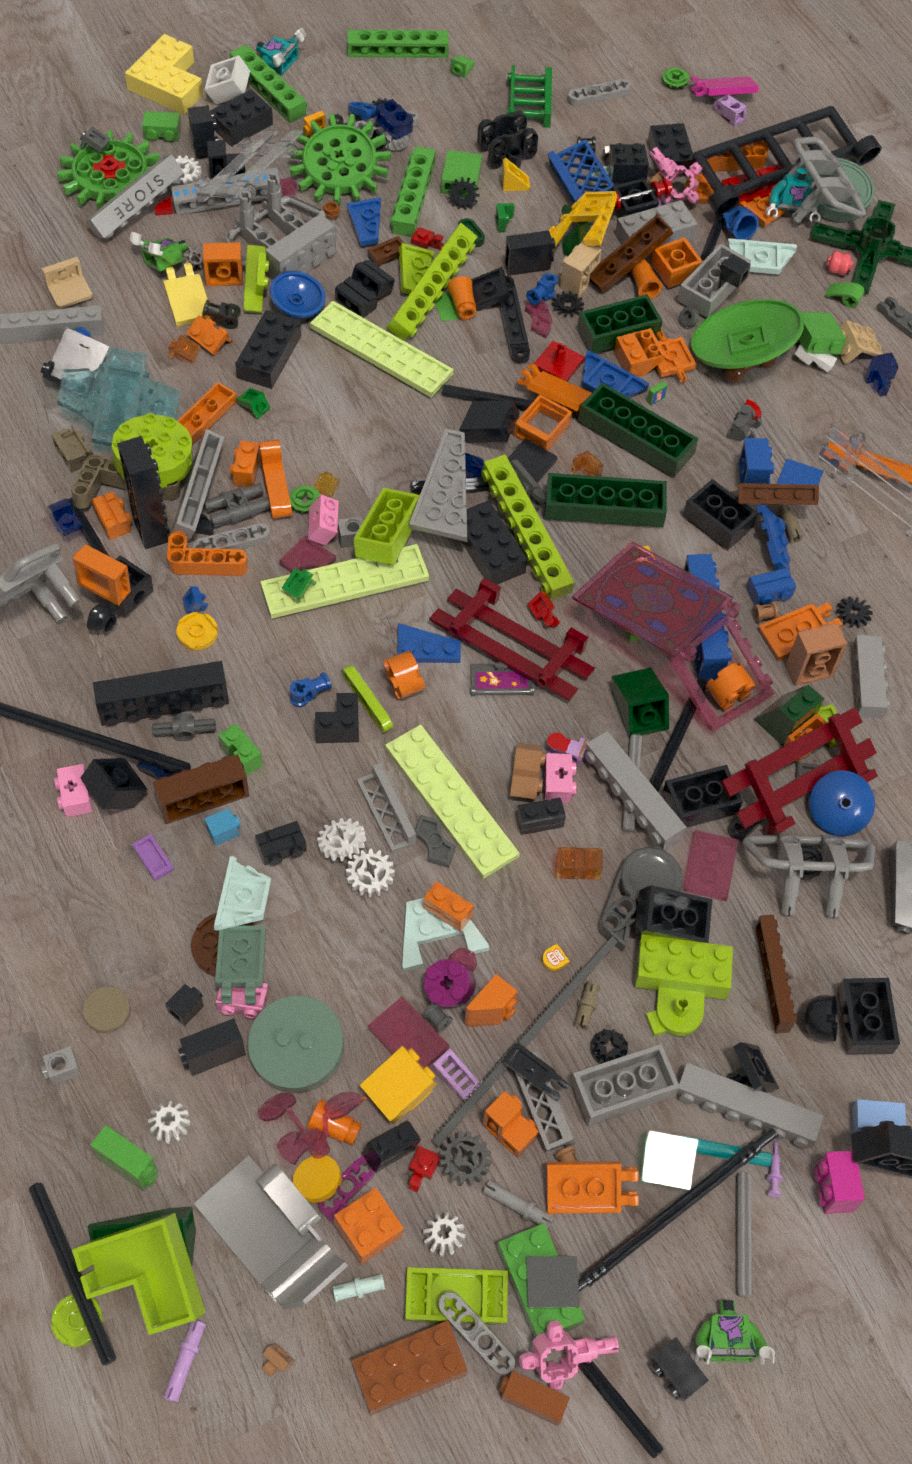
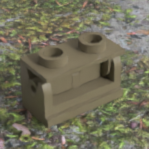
M73 424L71 425L72 431L67 428L51 433L54 446L71 473L81 469L86 458L93 455L90 445H85L81 431H77Z

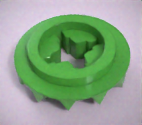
M669 68L664 71L662 81H664L665 85H669L670 88H684L685 85H688L689 75L683 69Z
M299 486L293 489L289 495L291 506L295 511L299 510L303 514L304 511H309V507L320 496V493L314 487ZM305 495H307L308 500L305 504H303L302 500L305 498Z

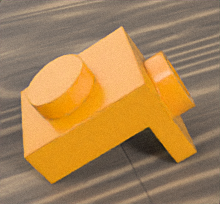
M323 111L304 117V126L302 128L304 134L309 138L315 134L311 129L310 121L314 120L320 129L325 128V114Z

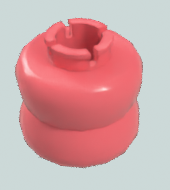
M834 251L832 256L828 255L827 260L830 262H826V267H829L828 272L831 274L837 273L845 276L847 271L851 272L852 266L850 265H853L854 260H850L851 255L849 253Z

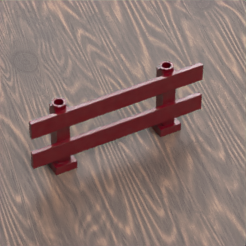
M483 578L480 582L478 593L473 598L457 588L447 598L448 602L462 609L456 617L438 608L429 618V621L450 632L453 636H457L567 701L572 699L578 688L558 677L562 669L565 668L584 680H587L595 670V667L574 656L576 653L581 655L585 651L588 636L571 627L566 633L565 641L561 648L488 607L489 603L495 605L499 601L501 587L486 578ZM478 618L548 658L550 661L542 668L474 629L470 624Z
M856 707L841 715L837 713L828 717V722L758 761L753 759L745 763V768L721 781L728 797L751 785L758 799L756 802L736 812L743 829L766 817L769 823L764 826L767 835L779 834L795 825L793 817H786L782 807L810 792L815 783L828 773L849 770L861 776L866 782L878 777L875 768L868 769L864 761L877 753L871 739L867 738L856 744L850 729L863 723ZM830 740H835L840 751L839 755L779 789L773 790L767 778L768 775Z

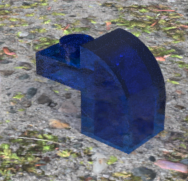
M892 353L875 356L871 360L865 375L866 384L873 383V387L877 390L880 397L887 396L891 386L890 380L895 378L899 367Z
M67 498L47 506L50 520L58 532L61 531L63 537L82 529L81 523Z

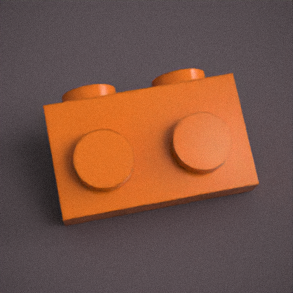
M198 315L186 334L213 355H216L225 341L232 342V339L228 337L229 332L221 326L217 329L215 327L216 323L209 317L204 319Z

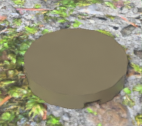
M109 986L98 988L90 993L83 1006L85 1021L91 1029L99 1033H111L113 1030L120 1029L128 1021L131 1012L129 999L125 993L116 987Z

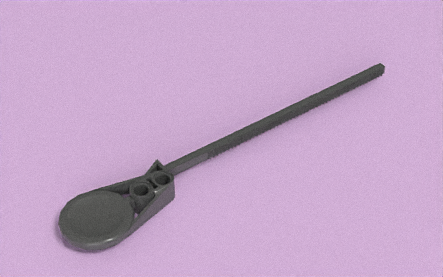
M645 847L636 849L626 857L598 924L599 933L607 938L608 941L585 967H580V970L578 969L577 973L575 972V976H572V979H569V982L566 983L567 985H564V988L556 994V998L554 997L553 1001H550L551 1004L548 1003V1007H545V1010H542V1013L536 1017L537 1020L534 1019V1023L532 1022L531 1026H528L529 1029L526 1028V1032L523 1031V1035L517 1038V1041L514 1042L515 1045L520 1043L526 1048L614 946L620 951L624 950L629 928L636 924V918L631 919V916L636 910V904L638 905L640 889L653 885L681 892L683 888V873L680 864L671 854L660 848ZM620 881L623 892L627 896H622L615 903H612ZM619 906L627 907L629 912H623ZM606 921L612 922L615 928H609L606 925ZM512 1044V1045H511L512 1048L509 1047V1051H510V1052H511V1050L514 1048L515 1045ZM503 1054V1057L500 1058L501 1061H497L498 1064L495 1063V1067L491 1068L492 1071L489 1070L490 1074L487 1073V1077H483L484 1080L480 1081L481 1084L478 1083V1087L475 1086V1090L472 1089V1093H469L470 1097L466 1096L467 1100H463L464 1104L460 1103L461 1107L458 1106V1110H454L455 1113L451 1114L452 1117L449 1116V1120H445L446 1123H443L444 1127L440 1126V1130L437 1129V1133H434L435 1138L432 1140V1143L436 1148L444 1142L507 1070L508 1066L503 1062L507 1057L506 1054Z

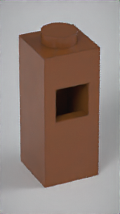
M512 1371L510 1378L504 1376L499 1391L503 1392L502 1401L556 1426H559L570 1399L569 1396L515 1371Z

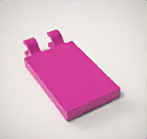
M696 76L691 77V81L695 82L696 86H691L690 89L694 91L696 96L759 92V85L750 76L701 80Z

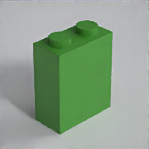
M447 150L441 193L452 194L448 193V190L453 191L450 184L456 185L455 179L461 182V177L464 178V182L469 177V183L472 184L475 181L476 183L473 187H478L482 154ZM466 188L463 191H459L461 196H469Z
M801 312L804 320V329L799 341L805 352L840 354L846 337L833 315L823 312Z
M107 1125L104 1126L90 1144L96 1158L140 1190L144 1191L147 1186L151 1187L157 1180L158 1169L153 1157Z

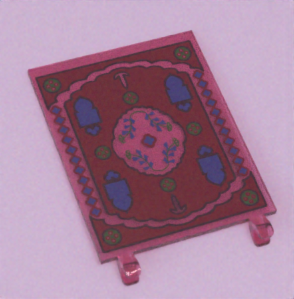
M633 541L626 545L572 596V599L671 657L675 658L680 653L688 662L695 660L697 650L693 646L687 645L722 610L730 617L736 618L739 615L738 610L740 609L738 603L731 602L733 600L731 595Z

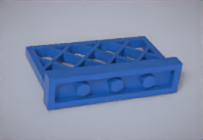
M586 139L557 154L554 151L547 153L552 170L573 204L584 194V191H612L614 184ZM586 147L585 154L577 153L579 149ZM571 156L569 161H563L561 158ZM577 157L583 159L581 163H574V158ZM586 159L593 160V164L586 165ZM570 167L578 168L577 172H569ZM586 169L590 171L588 175L580 174L581 170ZM593 171L601 172L600 176H592ZM577 179L585 180L584 184H576ZM594 181L597 183L595 187L587 186L588 182ZM601 183L609 185L604 189L599 188Z

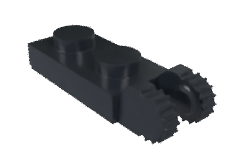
M517 1043L503 1060L504 1064L541 1092L543 1090L555 1101H558L561 1097L558 1092L547 1086L549 1081L553 1079L561 1088L566 1090L570 1086L552 1067L520 1043Z

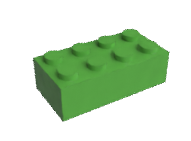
M544 1223L498 1242V1254L505 1270L508 1271V1278L534 1339L538 1334L547 1332V1325L550 1321H559L566 1332L583 1325L585 1317L581 1307L528 1308L526 1257L558 1256Z

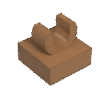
M276 1343L268 1346L263 1353L269 1361L262 1370L270 1377L278 1369L282 1372L289 1369L295 1360Z

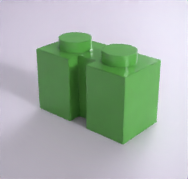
M145 111L142 124L144 139L158 140L159 137H164L165 141L179 142L181 133L180 113Z
M236 723L218 734L220 748L227 756L239 755L246 776L263 766L261 752Z

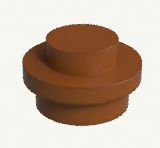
M330 201L325 203L322 210L327 218H336L340 215V207L336 202Z

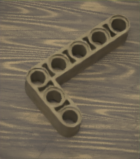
M90 455L86 458L71 487L72 501L76 508L85 509L89 507L101 483L126 489L125 480L115 470L112 458L100 455ZM175 481L167 484V487L161 488L163 492L162 498L175 500L181 494L180 481L178 483Z

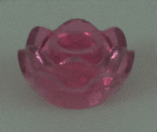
M290 177L280 179L283 195L281 197L287 195L294 196L298 190L297 182Z
M458 948L449 956L451 960L464 961V964L472 972L477 966L475 953L467 948Z

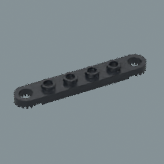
M507 275L505 277L509 284L507 286L510 298L499 302L511 357L515 362L524 363L530 358L529 342L514 279ZM521 351V352H524L525 355H523V356L521 355V356H520V355H518V354H516V353Z

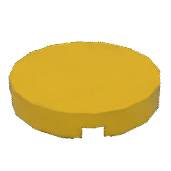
M192 612L186 614L179 620L176 628V636L179 643L190 650L208 648L215 642L218 636V627L214 618L206 613Z
M315 1155L305 1159L296 1168L293 1175L294 1186L310 1203L324 1202L331 1198L342 1182V1172L337 1162L325 1155Z

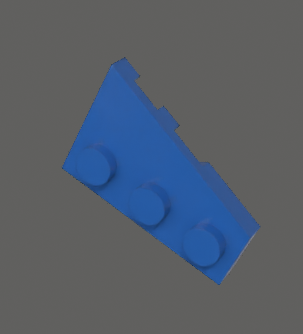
M398 623V654L410 650L416 663H460L461 647L459 640Z

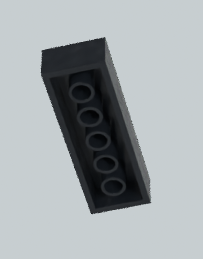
M142 436L119 442L117 446L131 513L145 550L168 543L167 534L170 533L164 510L166 507L162 498L163 492L159 485L161 480L158 472H156L159 469L156 460L151 458L152 452L149 443L145 444Z
M222 661L93 682L95 703L102 726H113L122 722H136L140 719L158 718L169 714L177 715L186 711H200L210 707L218 708L229 704Z

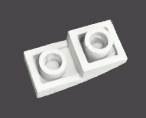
M801 344L794 353L802 362L810 365L814 361L819 368L824 369L827 373L832 369L837 360L831 354L806 353Z

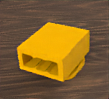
M401 1046L360 1084V1087L382 1113L394 1124L409 1111L414 1110L438 1085L434 1080L436 1077L435 1073L427 1065L424 1068L418 1062L421 1058L413 1048L408 1050L404 1046Z

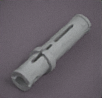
M490 1179L487 1185L495 1191L485 1187L483 1194L521 1214L526 1221L529 1219L538 1225L544 1223L548 1231L551 1225L542 1219L544 1218L552 1223L555 1218L554 1215L536 1207V1203L533 1201L529 1203L493 1182V1180Z

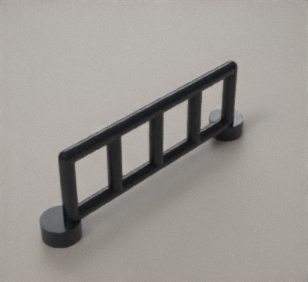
M828 106L694 152L693 160L702 167L701 172L714 191L708 203L717 216H721L738 205L740 202L739 195L783 180L784 176L796 165L791 164L774 138L776 135L796 129L802 138L812 137L814 135L807 125L829 118L847 145L831 151L837 158L843 159L852 155L858 165H864L876 158L881 152L882 147L874 135L866 136L857 142L836 108ZM763 140L781 169L758 176L741 150V147ZM807 144L810 151L820 150L815 144ZM730 151L748 181L734 186H723L706 159Z

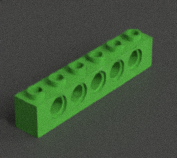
M348 30V57L448 58V30Z
M244 45L229 52L230 58L240 56L249 68L250 74L247 83L289 123L307 115L306 100L293 87H290L273 68L271 69L254 50Z
M415 146L414 152L410 153V165L406 166V178L403 177L402 190H399L398 202H395L394 205L395 214L391 215L390 226H393V234L412 237L416 231L435 166V149Z

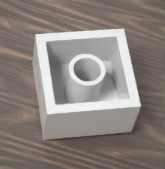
M240 56L212 64L204 90L216 105L225 103L245 93L250 70Z

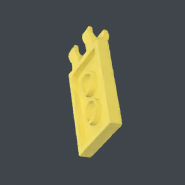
M191 263L184 264L185 277L176 278L173 266L166 268L168 280L163 282L176 327L193 324L198 315L204 319L209 317L213 320L211 316L202 315L207 296L200 274L194 275Z

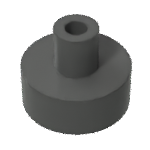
M691 307L682 309L679 316L681 324L690 327L694 326L699 319L698 311Z

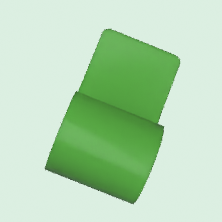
M833 283L828 288L825 298L842 296L845 306L855 308L865 291L857 283Z

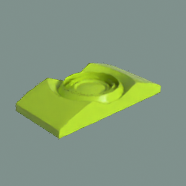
M407 1267L405 1321L440 1324L447 1321L448 1319L439 1308V1298L445 1291L452 1290L457 1292L487 1325L507 1324V1270ZM447 1297L445 1298V1308L452 1307L456 1312V1315L452 1317L456 1319L458 1314L465 1310V1308L462 1306L459 1311L455 1306L456 1299L450 1300ZM467 1315L461 1319L460 1323L475 1325V1319Z

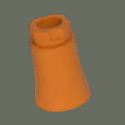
M643 259L632 269V275L637 285L638 295L648 294L650 299L660 294L663 285L655 275L651 265Z
M466 276L452 279L448 283L447 289L453 299L456 311L463 320L470 319L476 315L472 280Z
M320 1099L306 1130L323 1134L342 1143L345 1141L353 1146L362 1124L354 1121L355 1118L344 1114L323 1099Z

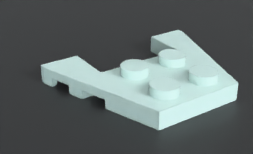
M424 898L406 903L403 972L423 967L418 945L463 934L469 955L489 951V944L471 920L460 932L424 909Z

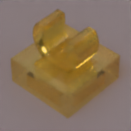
M325 471L324 474H320L313 488L317 489L320 494L332 498L339 485V479L333 477L332 473Z

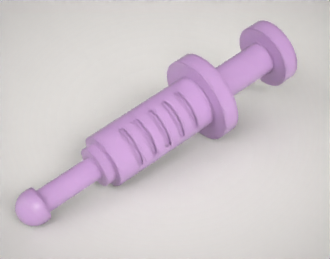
M774 1142V1155H772L770 1174L767 1175V1180L772 1182L768 1196L778 1198L781 1194L778 1191V1183L783 1181V1176L780 1175L781 1158L778 1155L779 1143Z

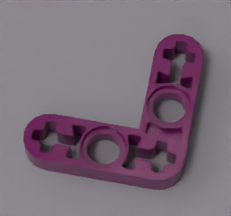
M364 1157L357 1159L342 1174V1182L344 1180L352 1181L354 1184L353 1190L346 1193L338 1186L336 1191L339 1196L334 1200V1208L327 1207L325 1209V1202L318 1203L320 1212L334 1227V1215L348 1206L347 1203L375 1175L370 1166V1173L363 1172L359 1176L360 1183L351 1174L354 1172L356 1176L360 1172L361 1164L363 1166L369 1165ZM335 1194L327 1200H332L335 1197Z

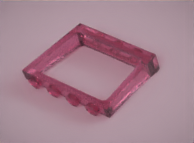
M729 614L722 616L667 657L708 729L715 731L738 715L775 694L770 686L773 684L770 676L767 673L763 674L760 667L763 665L756 655L753 657L749 650L752 648L751 643L746 637L742 638L739 633L742 630L740 624L736 619L732 621ZM725 625L762 690L757 695L717 717L685 663L684 656Z

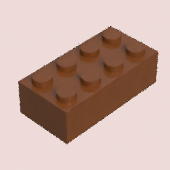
M449 1320L352 1360V1366L370 1416L465 1377L468 1372Z

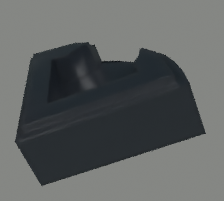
M200 514L195 533L209 536L214 535L213 524L207 516Z

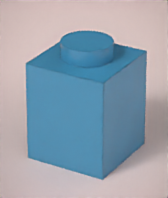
M229 808L204 818L206 829L215 846L239 836L238 827L241 826L236 814L232 815Z

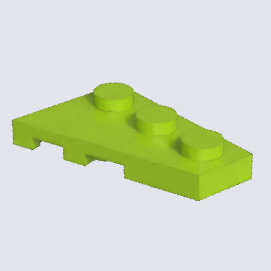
M404 243L400 245L401 292L410 294L431 264L430 262L435 251Z

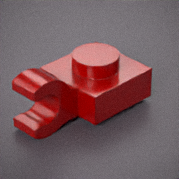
M418 227L411 237V244L425 249L432 246L437 250H441L444 243H441L444 236L440 234L435 235L433 231Z
M540 591L527 603L537 620L543 619L547 627L552 625L555 628L560 624L558 618L551 612L555 606L546 592Z
M418 1146L409 1166V1171L414 1172L409 1182L408 1189L418 1192L424 1177L432 1179L441 1159L437 1153Z

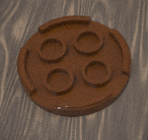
M217 913L209 915L197 925L191 940V952L195 963L203 972L213 977L216 976L219 930H214ZM251 922V923H247V924H243V925H239V926H255V925L253 924V922Z

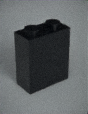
M549 230L506 236L504 264L509 276L551 269V262H554L553 249H555L554 237L551 238Z
M513 400L472 401L459 430L465 433L466 443L507 442L519 418V410Z
M235 1018L181 1038L180 1043L182 1047L178 1049L184 1069H190L192 1076L246 1055L243 1039Z

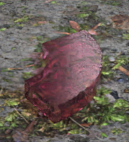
M542 300L536 305L528 303L525 306V312L533 320L530 331L546 339L552 326L549 308Z

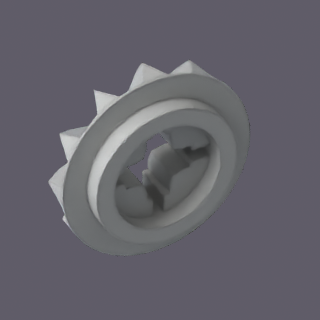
M388 129L387 132L383 133L387 138L385 148L389 150H402L409 143L407 132H403L402 129Z

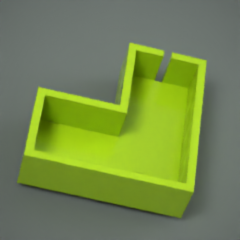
M175 1213L85 1242L72 1249L78 1272L94 1265L93 1270L80 1277L86 1298L90 1299L133 1285L148 1335L195 1321L206 1313Z

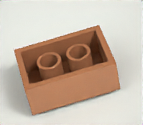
M838 623L824 624L818 628H807L798 632L786 663V668L794 686L834 676L847 645Z

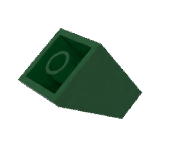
M651 667L611 676L612 695L629 738L633 734L646 735L669 729V694Z
M806 685L782 695L755 717L754 721L779 744L784 746L790 734L819 712L824 698L810 685Z

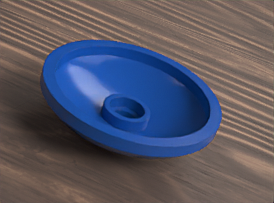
M299 271L284 272L279 274L271 283V300L286 315L295 318H308L318 314L324 306L325 291L322 285L314 277Z
M834 771L821 777L813 786L809 796V809L813 820L822 830L832 835L849 836L861 831L868 825L874 814L875 797L870 785L861 776L850 771ZM843 799L848 800L849 804L847 807L842 805Z

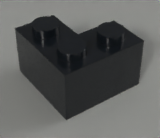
M208 105L187 108L196 157L207 156V141L218 140V136L214 134V131L217 130L214 113L210 112Z
M225 140L207 141L211 179L246 173L244 153L226 154Z
M336 693L337 712H315L316 744L359 742L358 693Z

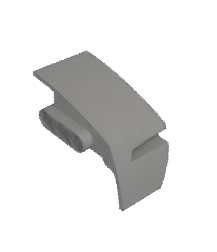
M248 1155L193 1203L274 1302L278 1301L283 1308L292 1309L306 1305L348 1266L345 1261L333 1253L315 1232L313 1227L322 1219L276 1164L263 1173Z

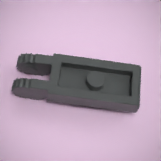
M890 296L884 302L878 303V311L912 339V314L901 305H898L897 300Z
M512 460L510 464L535 510L539 511L541 505L538 502L543 503L546 499L544 492L518 460Z

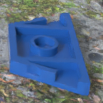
M589 350L587 351L582 387L593 392L603 382L628 398L649 388V383L597 354Z

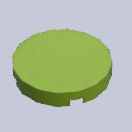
M73 1295L60 1300L53 1310L51 1329L56 1339L63 1345L73 1348L83 1347L92 1342ZM91 1298L103 1325V1312L97 1301Z

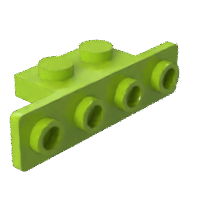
M247 246L244 312L262 313L264 288H268V277H265V272L269 271V261L266 260V247Z

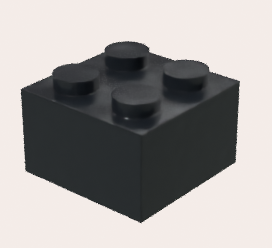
M610 144L608 167L613 183H627L645 178L647 181L649 162L645 144Z
M125 758L93 759L80 777L87 790L91 792L103 810L135 808L148 790Z

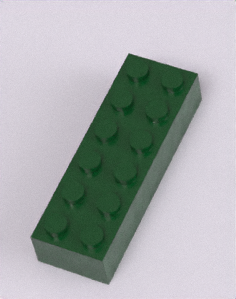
M603 382L580 405L578 421L672 477H675L695 454L699 438Z
M548 473L545 519L664 527L667 514V481Z

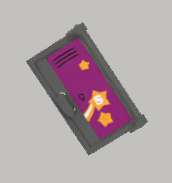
M503 663L471 664V696H475V694L534 695L535 689L532 680Z

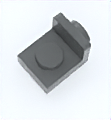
M92 126L88 131L85 130L82 133L80 148L84 149L88 144L101 153L109 144L111 138Z

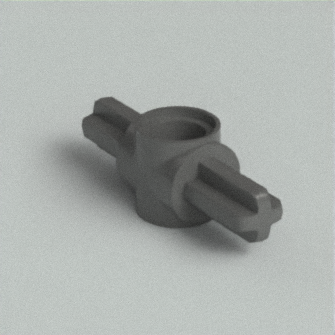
M189 713L175 715L172 718V722L152 724L154 736L173 734L174 738L179 741L193 739L196 736V732L216 730L214 718L195 720L193 715Z

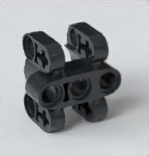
M516 110L512 114L499 115L492 121L490 119L482 120L478 125L477 144L482 151H488V161L493 168L501 167L504 158H507L520 168L522 156L525 159H530L537 153L538 134L533 128H527V118L523 111ZM518 117H522L519 121L515 122ZM490 126L489 129L483 131L485 127ZM533 134L530 138L526 139L528 135Z

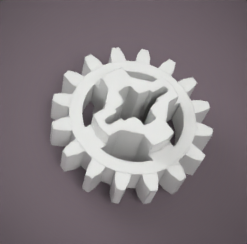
M178 156V159L175 160L184 173L180 176V181L174 185L179 186L199 182L198 179L202 178L199 162H195L194 158L188 159V156L184 158Z
M340 818L338 823L333 820L331 821V826L324 825L325 831H319L320 837L317 838L320 852L324 853L325 858L331 856L332 861H335L337 857H340V860L343 861L346 856L352 859L353 853L360 854L359 848H364V842L367 840L363 826H360L358 821L353 823L351 818L347 822H344L343 818Z
M372 849L369 850L368 854L361 850L360 857L354 854L353 861H348L349 869H346L347 883L352 884L353 891L359 889L360 896L364 892H368V897H371L373 892L380 896L381 889L387 892L388 885L393 884L392 877H395L393 862H388V855L381 857L380 850L376 854H373Z

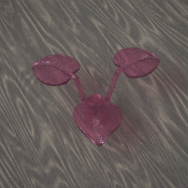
M342 1092L330 1098L324 1105L326 1113L323 1115V1131L319 1128H304L290 1108L297 1102L295 1096L291 1093H280L272 1096L262 1104L257 1114L263 1121L278 1119L285 1112L290 1114L300 1131H293L283 1136L279 1140L277 1147L284 1159L296 1165L299 1158L308 1149L313 1158L318 1159L326 1156L330 1152V1146L326 1139L330 1136L328 1132V1118L335 1120L347 1115L367 1100V1097L355 1092Z

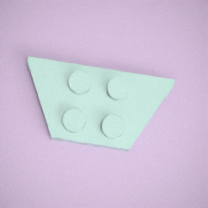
M728 238L727 242L728 248L751 260L749 272L779 275L797 249L796 244Z
M230 856L214 930H222L263 920L271 878L263 873H258L249 865L244 867L237 862V858Z

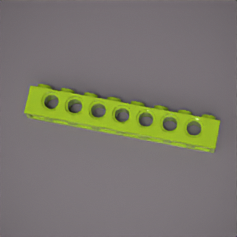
M462 223L457 226L386 326L387 329L403 341L408 336L413 337L418 330L416 325H421L425 320V312L429 313L434 307V299L437 301L443 294L441 289H445L451 281L449 277H454L460 269L458 264L462 265L468 257L466 253H470L476 246L474 241L478 236Z
M506 454L484 461L483 470L481 471L482 478L489 484L492 497L497 499L498 508L506 516L509 529H512L515 533L517 544L523 548L527 562L529 561L532 565L534 576L540 580L542 591L547 593L550 600L572 593L575 582Z

